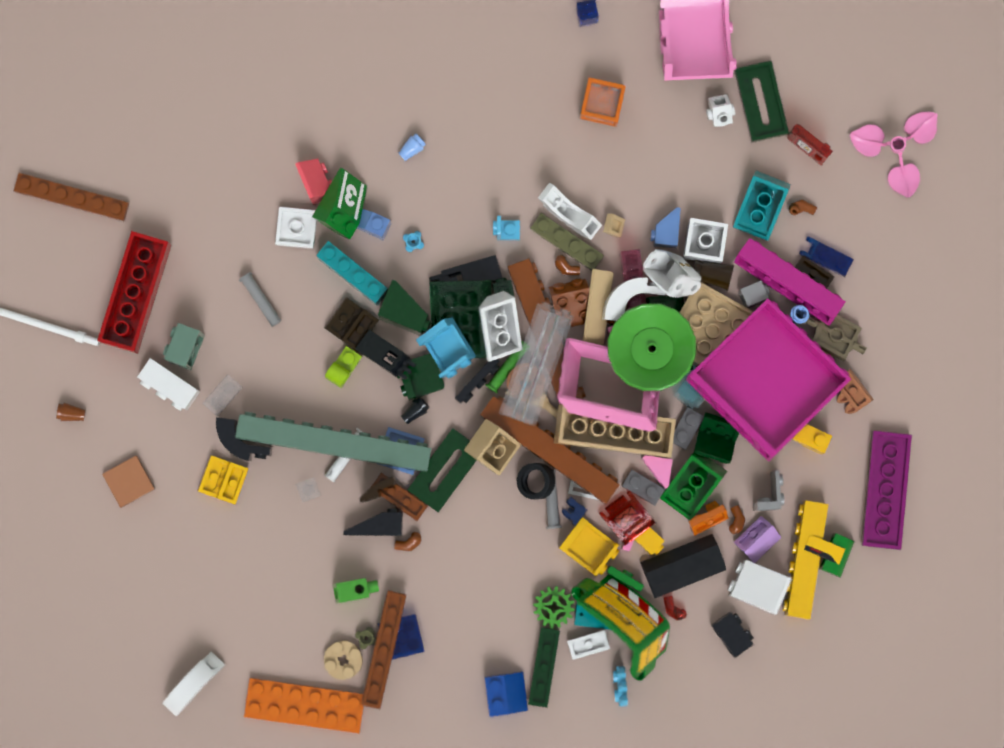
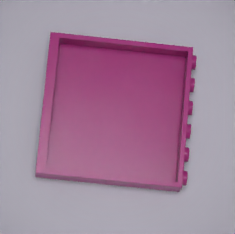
M769 299L765 300L686 378V381L768 462L851 380L849 373L845 369L840 368L832 356L826 355L821 350V346L807 336L804 329L798 328L793 323V319L789 315L784 314L776 302Z

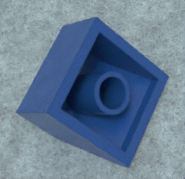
M523 672L485 676L489 717L528 711Z

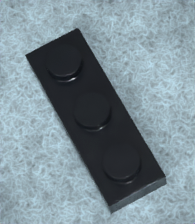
M496 359L488 362L455 397V400L460 404L463 402L467 403L474 396L472 392L476 388L480 389L487 382L485 378L489 374L493 375L500 368L498 366L500 361Z

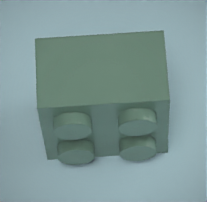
M178 323L177 327L174 326L171 331L170 337H172L170 345L167 344L163 352V355H165L164 359L191 371L205 335L199 330Z

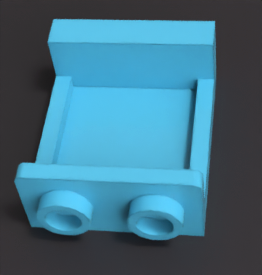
M453 317L441 320L416 339L419 346L425 345L441 370V373L438 375L440 378H452L458 373L457 370L459 368L463 369L472 363L471 360L476 357Z

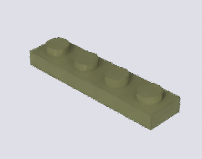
M542 213L530 228V230L591 271L598 266L604 257L602 253Z

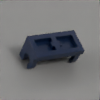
M570 497L566 503L572 508H569L568 511L563 509L562 514L575 526L587 509Z

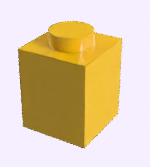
M648 525L634 539L650 555H653V553L657 555L664 548L662 543L665 540Z

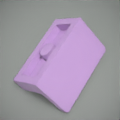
M760 516L734 543L747 555L751 562L756 563L781 539V536L772 524Z

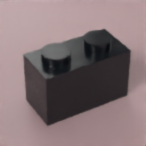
M728 612L711 624V627L732 657L736 658L754 645L751 641L754 638L748 629L744 631L740 624L743 622L736 613L733 615L732 612Z

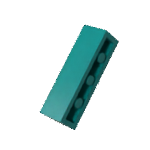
M329 241L316 255L322 263L376 306L386 296L388 291L386 286Z

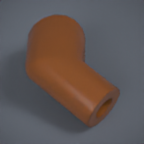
M805 200L796 201L789 206L791 215H797L804 211L814 215L817 210L815 205Z
M563 255L556 257L555 266L561 274L580 276V266H570Z
M738 504L730 508L735 518L733 524L729 525V531L732 534L740 533L745 524V517Z

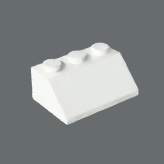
M505 291L487 296L479 307L487 361L490 362L523 349L515 297Z

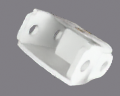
M655 249L649 254L643 264V271L670 297L679 298L693 295L701 287V276L680 255Z

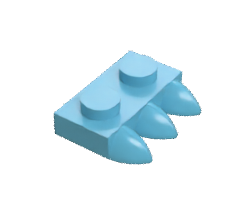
M616 666V671H613V682H617L618 689L614 690L615 702H618L619 706H628L625 666Z

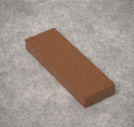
M380 473L372 486L388 477ZM398 484L379 490L383 498L416 521L419 520L428 507L427 504Z

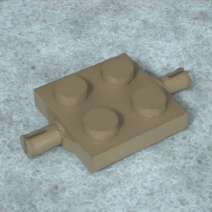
M837 315L830 326L810 316L806 321L807 324L816 328L812 341L817 342L821 346V350L844 362L849 352L853 349L862 355L865 353L867 347L857 343L858 335L862 328Z

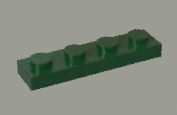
M541 627L528 705L548 707L560 630Z

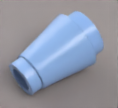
M418 134L411 135L398 154L406 161L422 151L426 143Z
M796 305L792 308L790 317L793 319V323L797 325L808 320L809 311L805 306Z

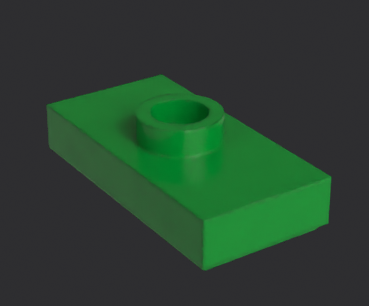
M609 566L606 571L611 576L639 592L644 587L643 584L633 579V574L625 569L621 572Z

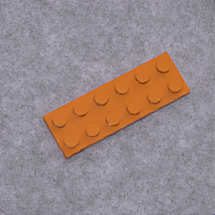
M250 678L244 717L360 734L364 709L361 703L364 694Z

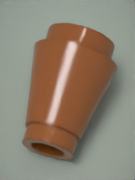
M67 403L58 404L56 419H61V421H84V409Z

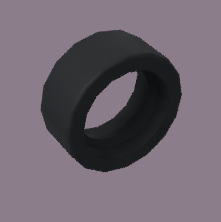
M542 463L525 465L517 476V487L520 493L525 498L531 500L548 497L554 490L556 483L552 469ZM533 470L541 471L545 478L544 488L537 493L532 492L527 484L528 475Z

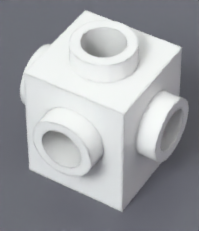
M727 94L708 98L709 109H706L708 120H712L714 127L733 123L732 116L735 115L734 105L730 103Z

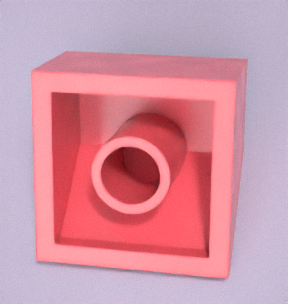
M318 159L295 163L312 204L320 203L332 183L331 180L327 181L325 174L328 171L324 162L320 163Z

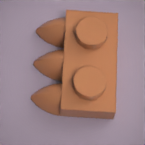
M849 369L847 372L851 380L840 390L842 392L837 398V403L849 402L845 413L852 414L862 409L874 399L853 371Z

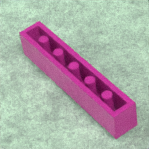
M751 238L748 239L734 261L735 264L759 280H762V282L795 304L805 306L810 314L828 326L831 325L846 303L838 294L832 293L823 284L817 283L808 274L799 271L791 263L784 261L775 252L767 250L761 243Z

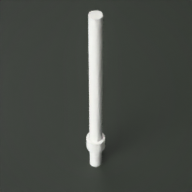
M0 307L1 316L73 338L76 342L82 344L84 342L95 346L100 344L97 341L98 338L89 336L85 332H76Z

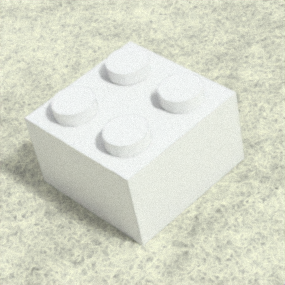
M690 218L683 259L721 264L723 262L728 224Z

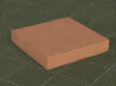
M134 456L102 474L120 508L155 490L138 456Z

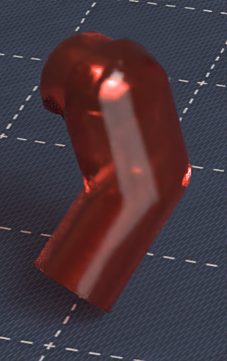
M673 596L663 597L668 616L677 621L686 618V610L679 609L674 605Z

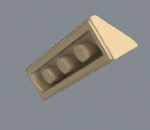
M592 270L583 341L604 346L607 320H602V313L605 301L612 290L613 272Z

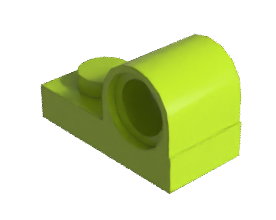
M346 346L336 362L328 369L325 378L342 389L362 359V356Z

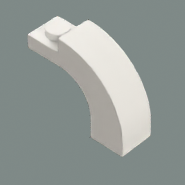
M551 183L546 186L538 197L549 212L589 240L594 237L602 226L593 215L573 204Z
M642 277L627 280L614 288L607 297L603 307L602 320L617 321L625 313L627 302L636 294L664 296L665 293L653 282H650L648 286V278Z
M210 652L181 680L162 704L177 717L225 664L215 654Z

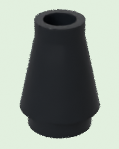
M421 397L415 398L401 417L409 424L426 414L430 407Z

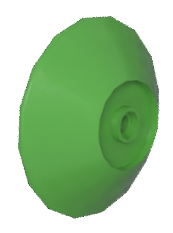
M660 303L641 304L627 310L614 323L608 337V358L614 372L627 385L642 391H661L677 384L690 371L696 356V337L689 321L676 309ZM655 346L656 350L654 352H650L649 347Z

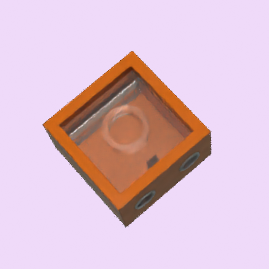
M589 78L580 119L617 127L626 85Z

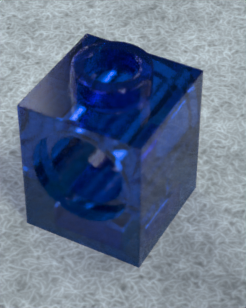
M596 0L576 3L579 27L598 23L599 15Z

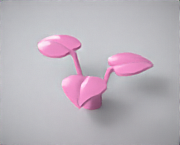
M922 112L911 116L904 126L905 131L910 136L904 138L896 136L891 142L882 143L885 137L884 132L876 125H866L850 133L854 147L862 155L868 157L877 156L881 151V146H890L891 151L898 154L900 167H895L890 171L888 183L895 192L906 198L911 197L916 192L920 182V173L914 164L903 165L902 152L906 148V141L912 138L919 144H925L935 137L937 113Z

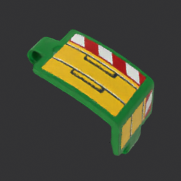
M607 575L599 583L590 578L583 579L572 588L573 598L578 601L577 604L607 626L632 649L633 656L630 673L634 679L642 681L653 671L656 659L667 649L670 631L669 621L640 594L611 575Z

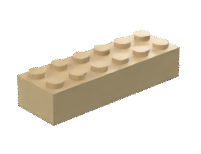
M560 404L557 411L554 443L671 458L676 419L657 417L656 430L645 431L572 414L566 410L563 404Z

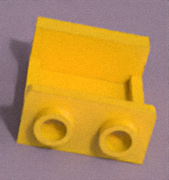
M583 517L559 547L560 550L595 576L598 574L602 575L608 568V565H606L607 561L610 558L613 560L620 551L617 549L619 544L615 543Z

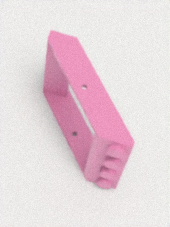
M566 338L563 349L564 358L561 364L562 374L559 380L560 389L558 392V400L566 410L572 414L645 431L656 430L660 391H643L641 414L576 399L581 357L610 363L608 347Z

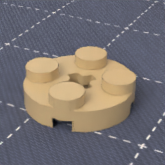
M350 641L335 642L326 650L324 655L326 671L332 677L339 680L352 678L360 671L363 664L361 651L357 645ZM346 655V659L349 662L341 666L338 657Z

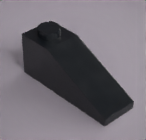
M387 509V512H382L343 531V535L402 536L403 513L398 512L399 509Z

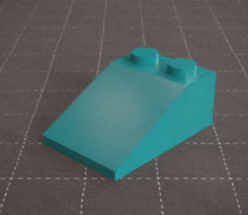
M755 171L733 228L768 241L791 184Z

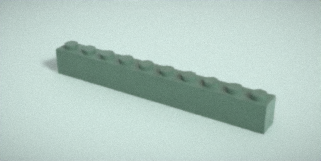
M251 412L239 415L236 439L411 470L428 471L431 448H428V444L417 442L416 445H411L408 440L398 439L397 442L389 441L390 437L378 436L377 439L372 438L371 434L359 432V435L351 434L352 431L347 429H340V432L332 431L333 427L321 425V428L313 427L314 424L302 422V425L294 424V420L283 419V422L276 421L273 416L264 415L263 418L256 417L255 413Z

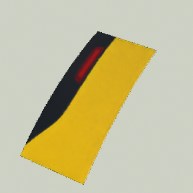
M813 535L809 536L804 548L808 552L840 564L845 551L844 548Z

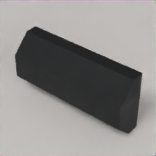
M712 534L640 562L654 598L727 570L721 551Z

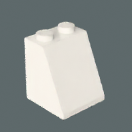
M744 560L743 563L739 562L735 571L738 574L736 580H732L728 587V591H730L729 596L770 614L777 615L792 578L748 560Z

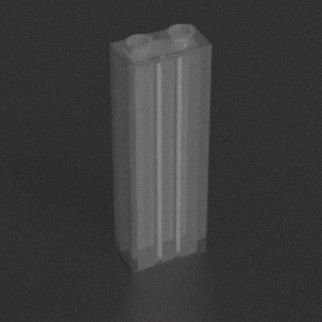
M542 302V304L537 303L499 411V415L533 427L536 426L574 318L570 311L552 309L553 306Z

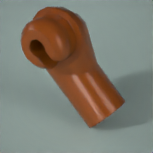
M413 532L407 541L395 540L394 549L413 551L422 541L421 534Z

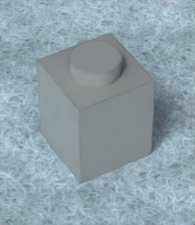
M762 280L738 291L746 308L764 302L769 298L768 295L770 294L767 285L763 284Z

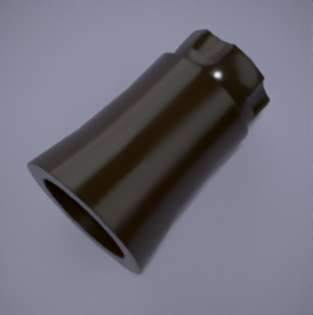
M695 261L694 270L701 276L700 282L729 290L734 265Z

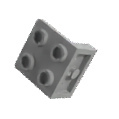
M779 470L770 472L772 498L758 499V502L753 503V511L782 509L781 505H784V494L781 493L780 486H783V475L779 474Z

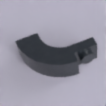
M216 418L218 437L223 446L234 456L251 461L252 454H255V458L266 459V456L272 455V448L248 445L241 439H236L238 421Z

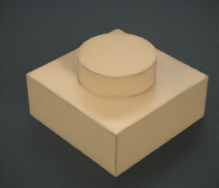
M607 214L603 232L621 238L625 219L614 214Z

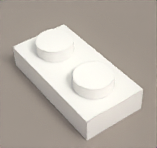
M605 630L567 641L573 660L610 649Z

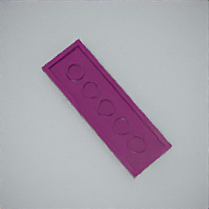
M872 431L862 546L901 550L912 435Z

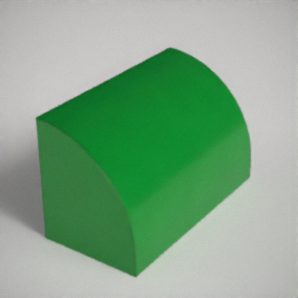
M833 533L830 543L844 548V554L840 564L823 558L819 570L841 578L854 541Z

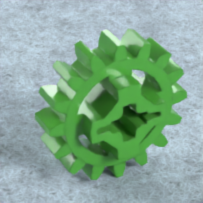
M555 586L554 591L547 587L548 592L545 593L541 590L542 596L535 597L538 603H534L533 606L537 607L538 610H535L534 614L540 615L537 618L538 621L544 620L543 626L550 623V628H553L554 624H557L558 628H560L561 622L568 624L567 617L573 618L569 613L570 611H575L571 607V604L575 602L569 601L568 598H570L571 594L565 595L564 588L559 592L558 586ZM552 594L551 600L547 603L542 602L546 596ZM559 595L565 599L567 605L560 603ZM556 602V605L563 607V609H557L555 613H552V609L545 607V605L549 606ZM541 609L547 610L549 619L542 614ZM560 612H566L561 619L556 620Z

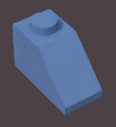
M675 208L656 224L655 230H651L650 241H654V247L677 248L681 208Z
M362 209L357 229L384 240L391 221L379 214Z

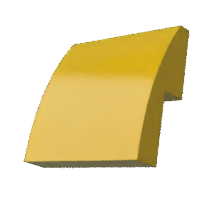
M210 455L197 491L236 504L249 468Z

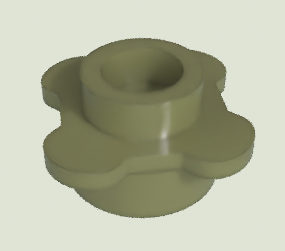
M367 627L362 632H356L355 637L359 640V647L361 649H366L369 645H375L376 638L374 637L372 627Z

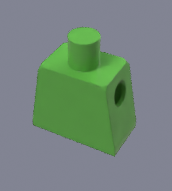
M366 578L333 584L336 603L368 598L369 593L379 592L378 581L367 582ZM356 586L361 587L360 593L355 592Z

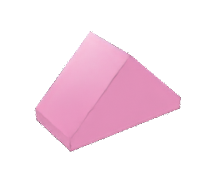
M647 455L641 458L664 489L669 487L673 459Z

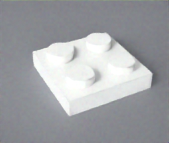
M279 207L275 245L314 249L317 220L312 216L315 210Z

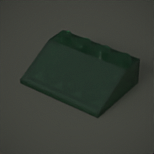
M491 279L429 282L431 328L441 320L453 317L476 355L474 358H487L479 307L487 296L492 295Z

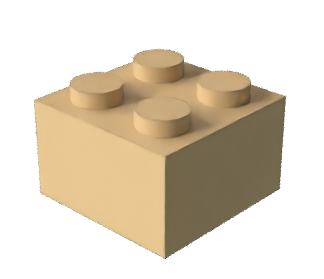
M485 419L464 451L500 476L522 444L499 426Z

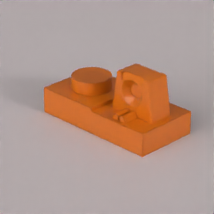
M714 500L705 505L707 513L696 515L692 520L688 521L694 536L729 519L724 505L720 506Z

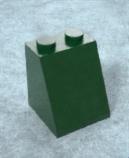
M392 279L378 313L379 319L416 335H423V333L429 330L431 325L428 314L397 281Z

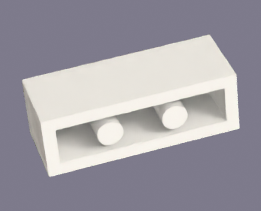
M151 358L137 376L141 380L140 384L147 389L154 388L157 390V396L163 400L166 398L173 401L171 405L180 411L182 408L188 410L200 393V391Z

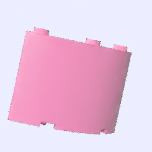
M660 0V8H663V10H659L661 54H663L664 80L733 78V70H736L737 62L736 58H733L730 33L733 32V24L729 22V0Z

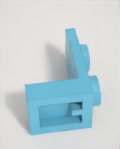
M497 216V221H493V235H497V240H520V220H501V216Z

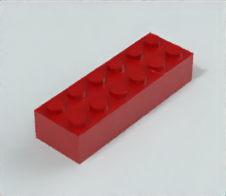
M131 231L99 333L98 342L138 354L172 246L168 241Z

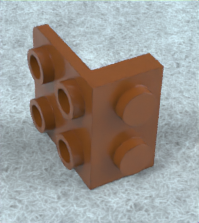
M578 278L568 283H556L548 287L555 317L559 325L557 327L565 329L585 324L589 297V287L586 279Z

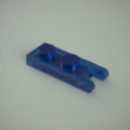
M811 237L806 238V241L812 245L808 253L800 250L799 254L801 256H805L809 260L843 277L846 276L854 259Z

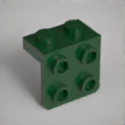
M430 353L411 359L416 366L413 368L409 365L408 368L412 372L410 374L407 372L403 373L407 376L406 380L402 379L404 385L400 386L404 397L407 396L410 401L444 389L443 379L438 376L440 374L439 367Z
M705 412L698 430L694 452L701 456L730 464L739 432L723 417Z

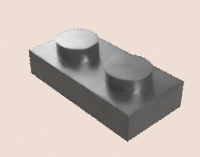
M687 407L675 428L673 444L686 450L704 416Z
M633 470L630 471L622 485L625 489L654 506L665 490Z

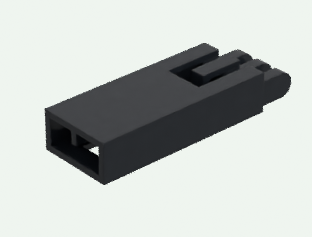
M496 255L441 271V274L429 277L430 282L438 281V283L432 284L431 288H440V290L433 292L434 296L445 293L450 295L502 279ZM462 274L464 282L451 286V283L458 282L457 276Z
M368 330L355 348L362 355L396 378L399 376L406 380L407 376L403 373L407 372L410 374L412 371L408 366L410 365L413 368L416 366L408 355L371 330ZM387 357V359L392 362V365L383 359Z

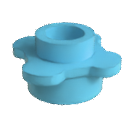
M419 231L403 236V240L406 242V251L412 252L414 249H423L424 243L421 242V233Z

